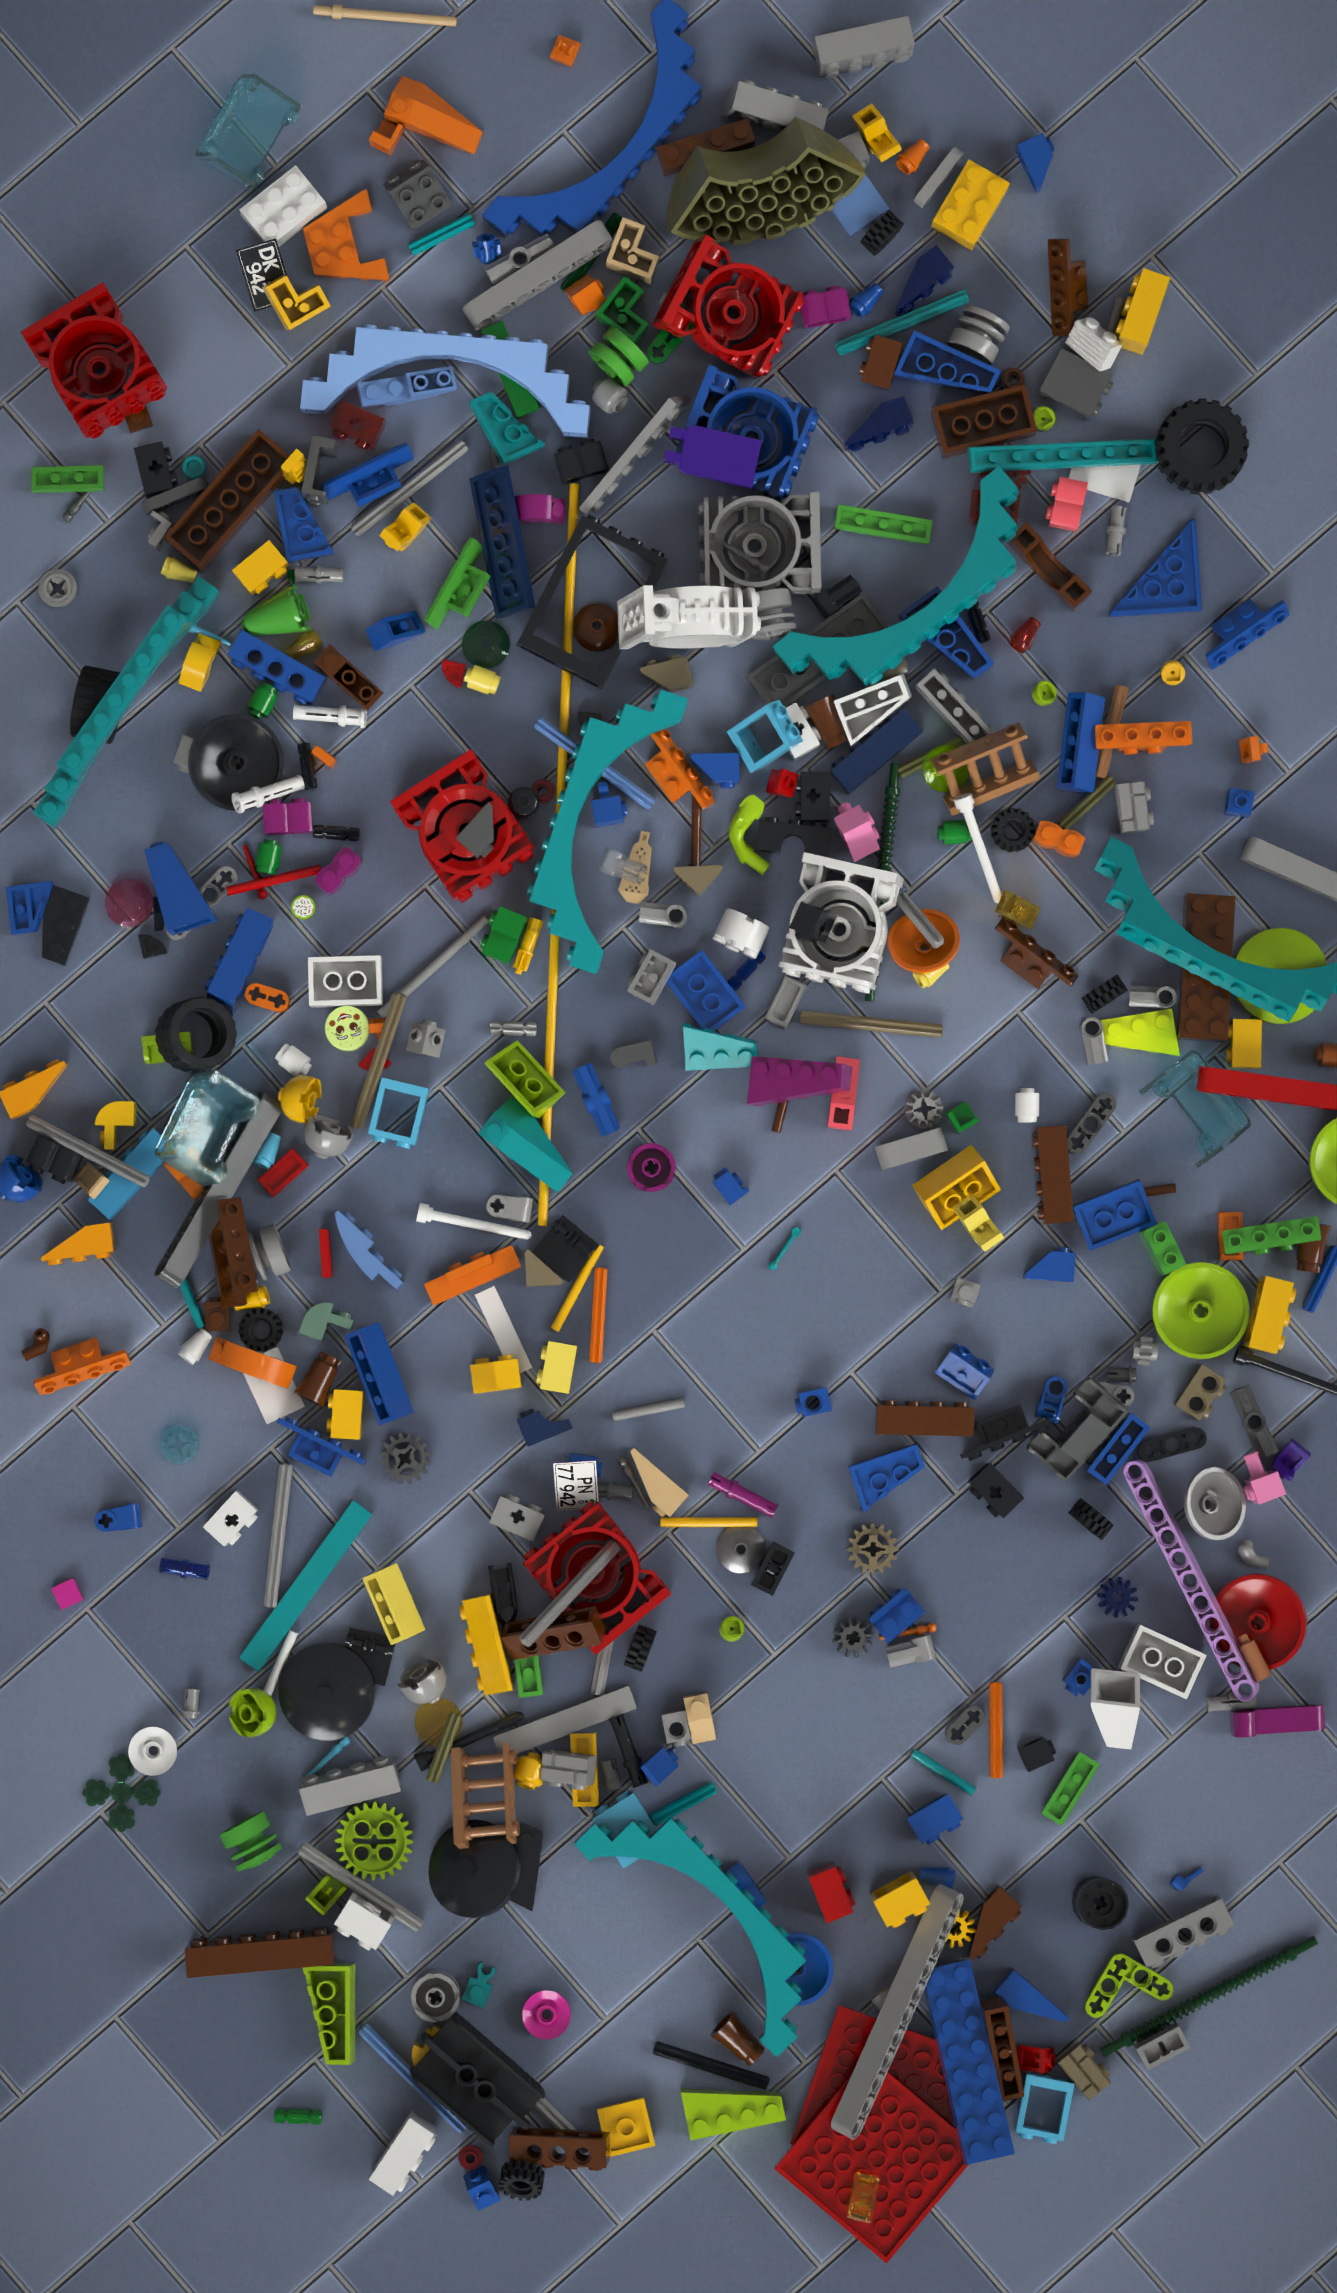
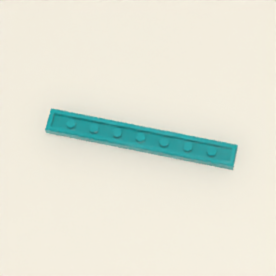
M1155 438L968 447L967 449L969 473L992 472L998 466L1003 471L1157 463Z
M353 1500L240 1655L239 1658L256 1671L259 1672L369 1521L373 1515L356 1501Z

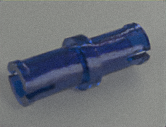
M161 1558L159 1566L161 1568L159 1573L180 1575V1578L184 1579L186 1577L208 1580L210 1570H208L210 1565L190 1563L186 1559L177 1561Z

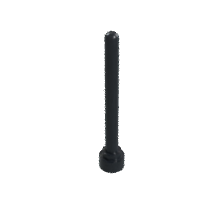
M1239 1345L1233 1358V1363L1241 1366L1252 1364L1337 1395V1385L1255 1356L1253 1352L1249 1351V1348Z
M516 1712L453 1741L451 1748H463L524 1719V1714ZM422 1750L414 1754L421 1772L430 1768L436 1750L431 1752H423Z

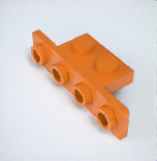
M1190 721L1095 726L1096 749H1117V752L1123 751V755H1136L1141 750H1147V754H1160L1168 746H1190L1192 744Z
M664 729L651 734V737L661 751L645 763V765L670 801L674 803L690 791L703 809L713 805L716 801L713 798L712 791L703 784L697 770L690 766L685 759L684 752L675 745L671 739L670 732Z
M508 1246L486 1256L483 1252L470 1257L472 1262L465 1265L458 1262L449 1266V1272L445 1273V1275L425 1283L424 1286L432 1304L437 1305L520 1268L521 1264L513 1246Z
M95 1337L51 1352L55 1373L34 1379L33 1383L39 1395L51 1394L58 1389L75 1386L79 1382L98 1378L102 1374L111 1371L121 1370L131 1365V1361L124 1349L102 1356L99 1341Z

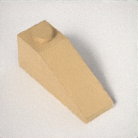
M633 1447L630 1452L651 1502L655 1504L652 1509L662 1517L665 1514L671 1517L689 1495Z

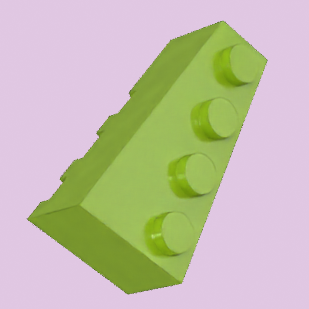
M334 1963V1965L304 1967L303 1973L308 1984L307 1989L314 2009L313 2014L319 2030L318 2034L326 2065H350L355 2062V1963Z
M680 2088L690 2140L786 2120L781 2092Z

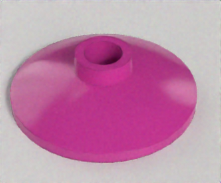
M550 1990L539 1991L531 1995L525 2002L522 2011V2019L527 2031L533 2036L545 2040L560 2036L567 2029L571 2018L570 2007L566 1999L559 1993ZM543 2010H550L551 2016L549 2018L543 2017Z

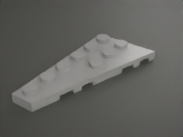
M684 394L670 397L579 507L584 514H590L592 511L596 513L604 504L602 500L619 486L618 482L631 472L639 458L646 457L652 451L655 440L658 437L662 438L669 430L668 426L683 413L684 408L691 401Z

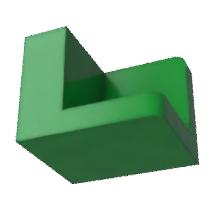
M966 1101L945 1113L957 1134L980 1121L978 1117H975Z

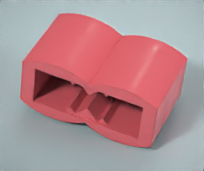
M1060 477L1058 483L1053 482L1051 496L1055 497L1053 506L1048 505L1045 518L1050 520V527L1077 532L1088 482Z

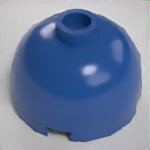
M8 1155L0 1164V1196L5 1200L23 1203L33 1199L43 1189L40 1188L43 1185V1181L38 1172L30 1169V1164L27 1169L21 1163L24 1159L16 1155Z

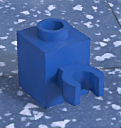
M607 781L597 783L600 799L591 800L596 828L624 823L623 816L628 815L626 802H621L619 795L610 797Z

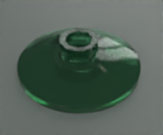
M480 621L474 623L466 630L463 636L462 650L466 659L472 665L486 669L500 665L509 653L510 641L508 634L502 626L495 622ZM484 639L490 641V645L486 648L481 645Z

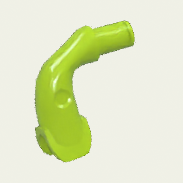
M749 795L741 802L728 828L729 839L739 861L742 864L746 863L763 875L770 863L754 852V848L745 842L744 835L753 821L759 820L765 806L764 802L757 796Z

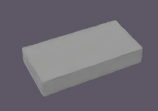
M785 975L764 1019L786 1029L807 985Z

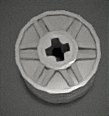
M966 305L962 312L964 316H960L958 320L959 324L965 329L954 328L947 344L949 347L991 366L999 351L998 347L992 342L1003 343L1005 339L1003 335L1008 333L1010 327L1004 320L992 312Z
M788 588L759 591L760 603L757 607V616L761 619V628L749 640H773L784 637L791 631L795 632L797 630L796 623H785L793 620L795 615L793 613H783V610L793 605L790 590Z
M275 1224L259 1229L260 1240L257 1242L253 1235L248 1233L257 1283L256 1272L258 1271L263 1281L268 1280L266 1268L271 1267L276 1276L291 1271L287 1253Z

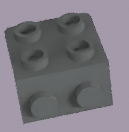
M423 159L411 162L405 171L400 174L395 173L391 175L387 182L383 184L386 192L394 199L412 229L419 228L451 206V201L433 170Z

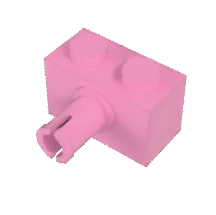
M848 802L841 804L837 808L839 815L834 818L845 848L853 861L856 862L880 849L877 843V839L880 836L873 825L874 821L868 811L864 813L860 805L852 808Z
M1257 1451L1243 1456L1251 1475L1249 1479L1244 1480L1246 1486L1243 1487L1248 1501L1251 1500L1255 1504H1262L1286 1495L1278 1471H1264Z

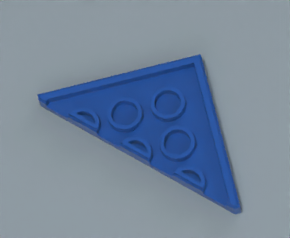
M1191 519L1112 609L1109 617L1202 611L1196 519Z

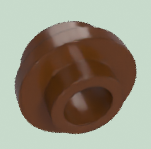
M1008 368L1001 375V385L1004 389L1023 385L1024 375L1017 368ZM1015 377L1017 382L1010 384L1008 378Z

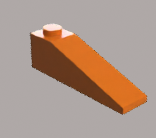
M405 76L401 77L393 90L384 112L385 120L392 124L398 125L400 123L405 129L475 155L483 131L428 86Z

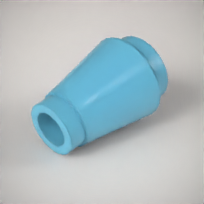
M269 1132L253 1163L269 1170L270 1166L274 1165L281 1137Z

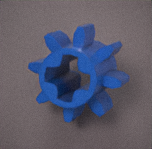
M481 234L477 237V242H472L474 258L479 257L481 263H492L497 260V255H502L500 239L495 240L492 234Z

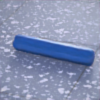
M1335 1245L1330 1246L1321 1265L1320 1273L1317 1274L1302 1305V1308L1307 1312H1315L1337 1266V1246Z

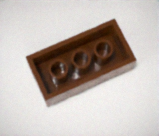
M1025 384L932 407L930 413L942 459L965 454L968 447L997 446L1033 437L1037 432Z

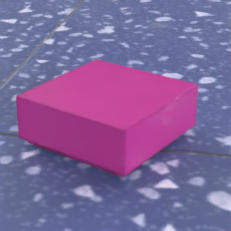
M74 1578L51 1588L61 1610L84 1600Z

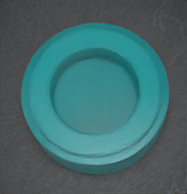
M196 455L188 456L182 463L183 474L189 480L203 477L206 473L204 460Z

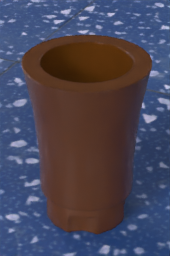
M834 694L804 707L819 732L822 741H825L827 749L848 740L834 704Z
M1319 1223L1321 1240L1298 1243L1296 1260L1299 1261L1297 1263V1270L1320 1273L1331 1225Z
M320 1351L294 1393L316 1405L324 1407L328 1392L338 1372L336 1369L341 1361Z
M734 2011L728 2013L710 2034L712 2038L723 2044L749 2066L757 2061L765 2050L759 2043V2040L745 2027Z

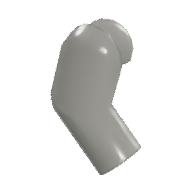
M1247 1539L1242 1540L1238 1547V1553L1243 1562L1249 1566L1267 1569L1269 1558L1256 1555L1252 1548L1253 1543Z

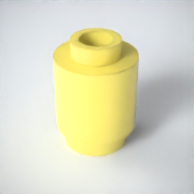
M474 665L473 669L468 668L464 681L468 682L467 688L487 695L489 693L495 695L501 676L496 675L494 671Z

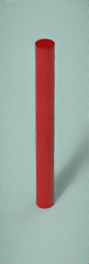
M318 864L227 886V895H235L317 875L321 867Z

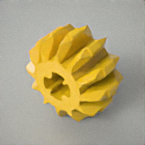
M959 1910L954 1924L958 1921L960 1930L958 1932L953 1930V1933H949L947 1940L949 1939L950 1948L954 1947L955 1941H957L959 1947H963L962 1938L968 1942L971 1941L970 1936L966 1933H975L973 1927H968V1925L974 1923V1919H966L969 1915L967 1910L963 1911L961 1915H959Z

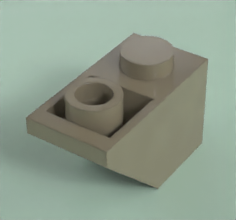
M681 654L667 657V661L658 663L657 660L643 663L644 667L640 668L642 677L667 692L673 693L693 688L694 684L687 656L681 657Z

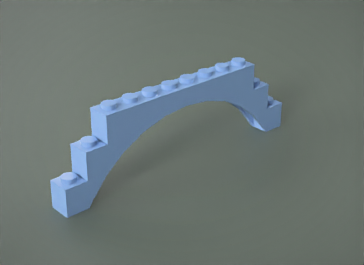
M364 324L362 328L356 327L354 355H350V352L336 351V354L329 355L327 382H324L323 378L310 377L309 380H303L300 404L302 413L327 415L349 391L357 387L358 383L364 382L378 373L397 365L421 360L452 359L479 364L504 374L527 389L547 409L564 436L588 438L590 405H586V402L581 400H572L571 403H568L569 375L565 374V371L556 369L550 370V373H547L549 348L547 344H544L543 340L539 339L521 342L516 337H506L505 340H498L493 335H482V338H475L469 333H458V336L448 335L446 331H434V334L424 333L425 331L422 329L414 328L407 332L393 326L386 327V330L377 329L375 325Z

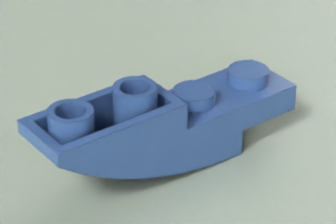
M452 366L410 372L404 376L361 382L356 385L361 409L383 405V407L398 405L457 390Z
M338 1210L335 1213L337 1226L341 1238L354 1261L372 1281L380 1274L398 1290L404 1283L401 1280L403 1275L393 1266L390 1269L383 1264L385 1259L376 1250L372 1253L369 1251L375 1244L371 1240L374 1236L365 1227L359 1229L353 1223L356 1219L346 1210L343 1213Z

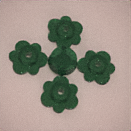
M121 1753L118 1757H112L108 1762L111 1768L109 1774L113 1777L116 1776L119 1782L110 1790L108 1787H105L106 1783L103 1780L97 1782L91 1779L86 1783V1789L83 1790L82 1794L84 1797H87L86 1803L89 1806H95L96 1804L104 1805L105 1799L111 1795L112 1799L119 1803V1805H117L116 1809L110 1810L109 1816L111 1818L108 1821V1825L112 1829L117 1828L119 1832H124L126 1828L130 1829L135 1825L134 1811L128 1809L124 1803H127L133 1794L138 1799L140 1805L154 1806L157 1803V1797L161 1795V1790L157 1788V1782L150 1779L147 1782L145 1780L139 1781L138 1787L132 1791L131 1786L124 1781L127 1780L128 1776L134 1775V1766L129 1757L126 1758V1755Z

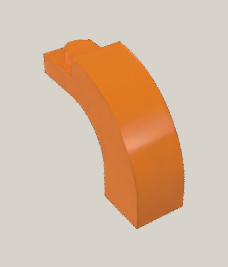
M217 1336L208 1357L209 1360L287 1389H289L297 1367Z

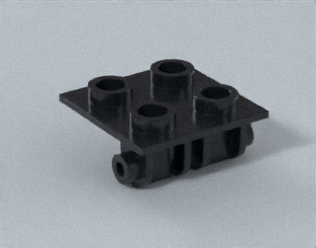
M562 1215L559 1220H556L551 1225V1230L532 1252L565 1280L570 1282L600 1245Z
M350 1627L345 1646L354 1650L366 1661L373 1674L375 1684L385 1686L395 1644L391 1645L387 1636Z

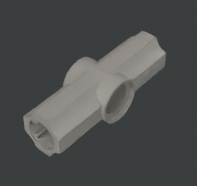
M545 234L522 247H516L509 254L484 267L487 277L494 286L554 248V244L548 234ZM518 255H523L527 261L522 265H518L514 262V258Z

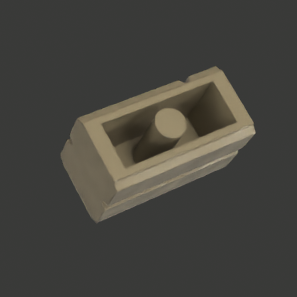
M1078 2041L1068 2051L1058 2057L1056 2061L1089 2101L1111 2083L1108 2078L1111 2073L1103 2063L1096 2064L1092 2059L1095 2054L1087 2044L1082 2046Z

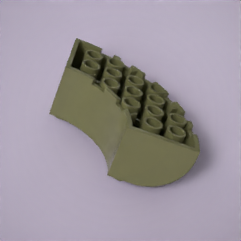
M794 117L790 124L778 135L750 149L721 152L697 146L679 172L671 190L667 206L668 228L670 233L694 241L704 235H708L718 245L719 242H732L733 245L750 244L752 240L763 238L765 240L775 239L786 235V232L797 227L801 229L816 221V217L826 210L830 212L835 208V203L844 195L847 197L857 187L866 173L854 154L836 138L822 129L798 117Z

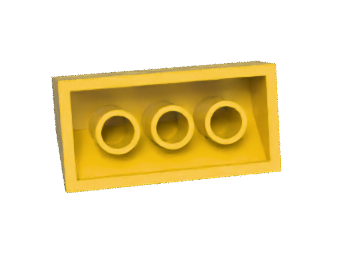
M491 1593L463 1599V1605L459 1606L462 1620H467L469 1628L465 1629L467 1643H472L474 1653H470L473 1667H478L480 1676L476 1677L479 1691L484 1690L485 1695L512 1691L514 1685Z

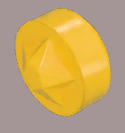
M1169 660L1162 665L1160 674L1166 684L1177 685L1183 681L1185 670L1179 661Z

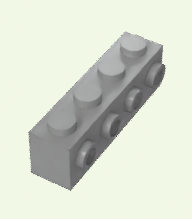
M933 669L916 685L915 689L966 744L996 732L990 724L986 725L981 720L982 715L975 707H969L965 702V696L958 689L954 690L948 684L950 681L943 672H937Z
M381 1756L370 1763L358 1762L352 1764L347 1769H331L324 1775H308L299 1781V1791L306 1815L308 1816L401 1792V1782L394 1757L387 1758V1756Z

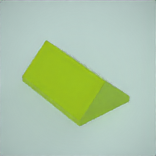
M518 1040L484 1063L533 1117L540 1118L566 1093Z

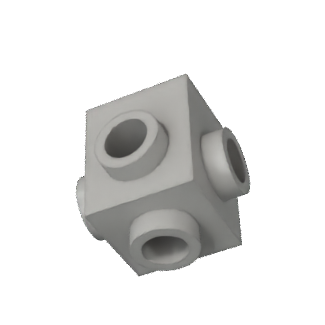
M423 1020L422 1024L412 1022L406 1051L439 1058L445 1029L436 1027V1022Z

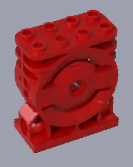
M704 235L694 241L652 326L659 330L664 329L678 338L690 335L696 345L704 352L725 361L724 364L728 366H734L737 371L748 374L749 378L753 380L760 378L762 375L766 376L772 367L770 360L773 354L777 355L783 345L781 339L784 333H788L794 324L792 317L795 311L799 312L805 302V299L802 298L803 293L799 290L791 289V286L787 283L782 284L778 281V278L771 277L767 272L754 265L732 263L728 250L713 242V238ZM700 267L709 271L708 274L696 282L695 276ZM733 274H738L733 285L714 291L708 298L704 307V319L709 329V332H707L701 318V306L706 294L716 285L730 282ZM758 287L759 290L755 298L760 308V321L755 333L745 342L731 345L729 349L726 348L729 341L744 338L755 328L759 312L753 294ZM689 293L686 300L685 309H683L680 307V304L682 303L686 294ZM729 307L735 309V319H731L728 316L727 310Z
M103 282L21 331L22 336L41 367L50 369L54 387L86 438L91 437L92 439L101 436L104 430L110 426L121 424L128 415L139 413L151 401L162 399L167 390L163 378L139 340L122 324L124 317ZM104 344H111V345H114V346H116V347H118V346H121V347H119V348L116 349V348H114V347H112V346L104 345ZM74 364V375L71 376L72 366ZM101 367H105V368H106V370H105V372H104L103 374H101V375H97V374H96V371H97L99 368H101ZM133 368L132 374H131L130 378L128 379L129 370ZM120 390H124V392L120 394L118 397L112 400H108L109 397L114 396ZM89 396L95 399H86L84 397Z
M472 749L390 801L407 830L419 832V841L425 857L454 902L459 900L461 903L473 897L472 892L479 887L481 890H484L493 884L492 879L499 874L501 877L509 874L514 870L513 865L519 861L521 864H524L534 857L533 852L535 851L534 845L500 796L486 788L488 775ZM458 774L462 776L466 783L442 790V786L457 777ZM482 780L481 786L475 785L476 783ZM432 792H437L438 794L428 803L423 813L417 802ZM464 799L475 800L480 803L485 799L491 801L489 803L492 805L493 826L506 819V823L498 828L493 850L485 858L482 857L474 861H459L451 858L445 863L440 862L450 854L460 858L475 857L456 840V837L460 834L461 827L468 825L483 807L471 803H461L450 808L441 819L439 835L428 842L427 837L435 833L436 822L443 809L455 801ZM421 819V825H420V826L413 825L414 823H416L417 821H419V820Z
M591 1501L580 1510L582 1512L580 1517L575 1519L572 1516L562 1524L563 1530L560 1533L556 1534L553 1531L542 1541L545 1545L539 1550L534 1547L523 1556L526 1559L523 1565L530 1571L550 1598L554 1600L604 1546L588 1544L575 1550L566 1564V1580L555 1588L554 1582L562 1576V1563L568 1551L580 1542L587 1540L605 1542L612 1536L615 1538L614 1542L618 1543L620 1551L600 1571L598 1577L594 1578L577 1596L587 1599H598L608 1595L615 1588L620 1576L619 1564L630 1555L631 1561L624 1566L622 1584L613 1596L597 1603L580 1601L574 1607L568 1605L563 1611L596 1606L601 1619L621 1611L624 1615L623 1619L616 1623L608 1633L605 1630L602 1643L589 1647L597 1655L669 1597L671 1591L654 1570L641 1568L637 1551L630 1540L599 1502L594 1504ZM639 1573L648 1574L642 1580L638 1578ZM638 1586L648 1600L642 1602L633 1611H627L624 1607L630 1601Z

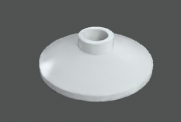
M147 1727L137 1732L131 1739L128 1750L129 1759L139 1772L150 1776L160 1775L168 1771L174 1764L177 1757V1745L173 1736L168 1731L159 1727ZM151 1746L158 1748L156 1755H152L149 1752Z

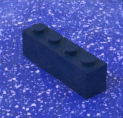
M905 709L900 713L898 710H895L886 718L887 724L882 728L877 725L868 733L869 739L864 743L858 741L849 749L852 752L845 759L843 756H840L831 764L833 769L830 771V774L848 795L922 734L923 730Z

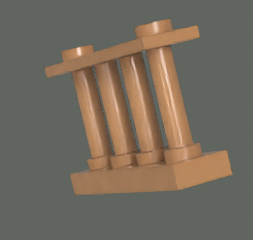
M1019 722L930 759L937 774H944L950 793L942 797L952 816L960 813L953 801L954 798L960 795L972 793L975 802L973 807L1040 779L1039 773L1031 759L1025 761L1020 741L1028 737ZM1011 746L1016 765L1003 770L997 751ZM988 755L994 774L981 780L975 760ZM966 765L972 784L959 789L953 770Z
M507 1742L503 1743V1753L468 1756L460 1747L451 1748L454 1844L459 1849L469 1848V1840H472L474 1837L506 1834V1839L511 1844L517 1843L516 1836L520 1834L519 1822L516 1821L514 1789V1764H517L516 1750ZM503 1763L504 1777L469 1780L467 1778L466 1769H469L470 1766ZM504 1787L505 1801L470 1804L467 1801V1793H470V1790ZM505 1810V1825L475 1828L468 1826V1817L471 1814Z

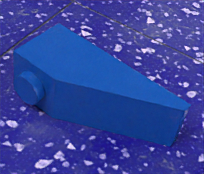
M1013 1968L993 1989L997 1994L996 1997L1003 1996L1007 2005L1009 2004L1013 2009L1063 2022L1069 2020V2017Z

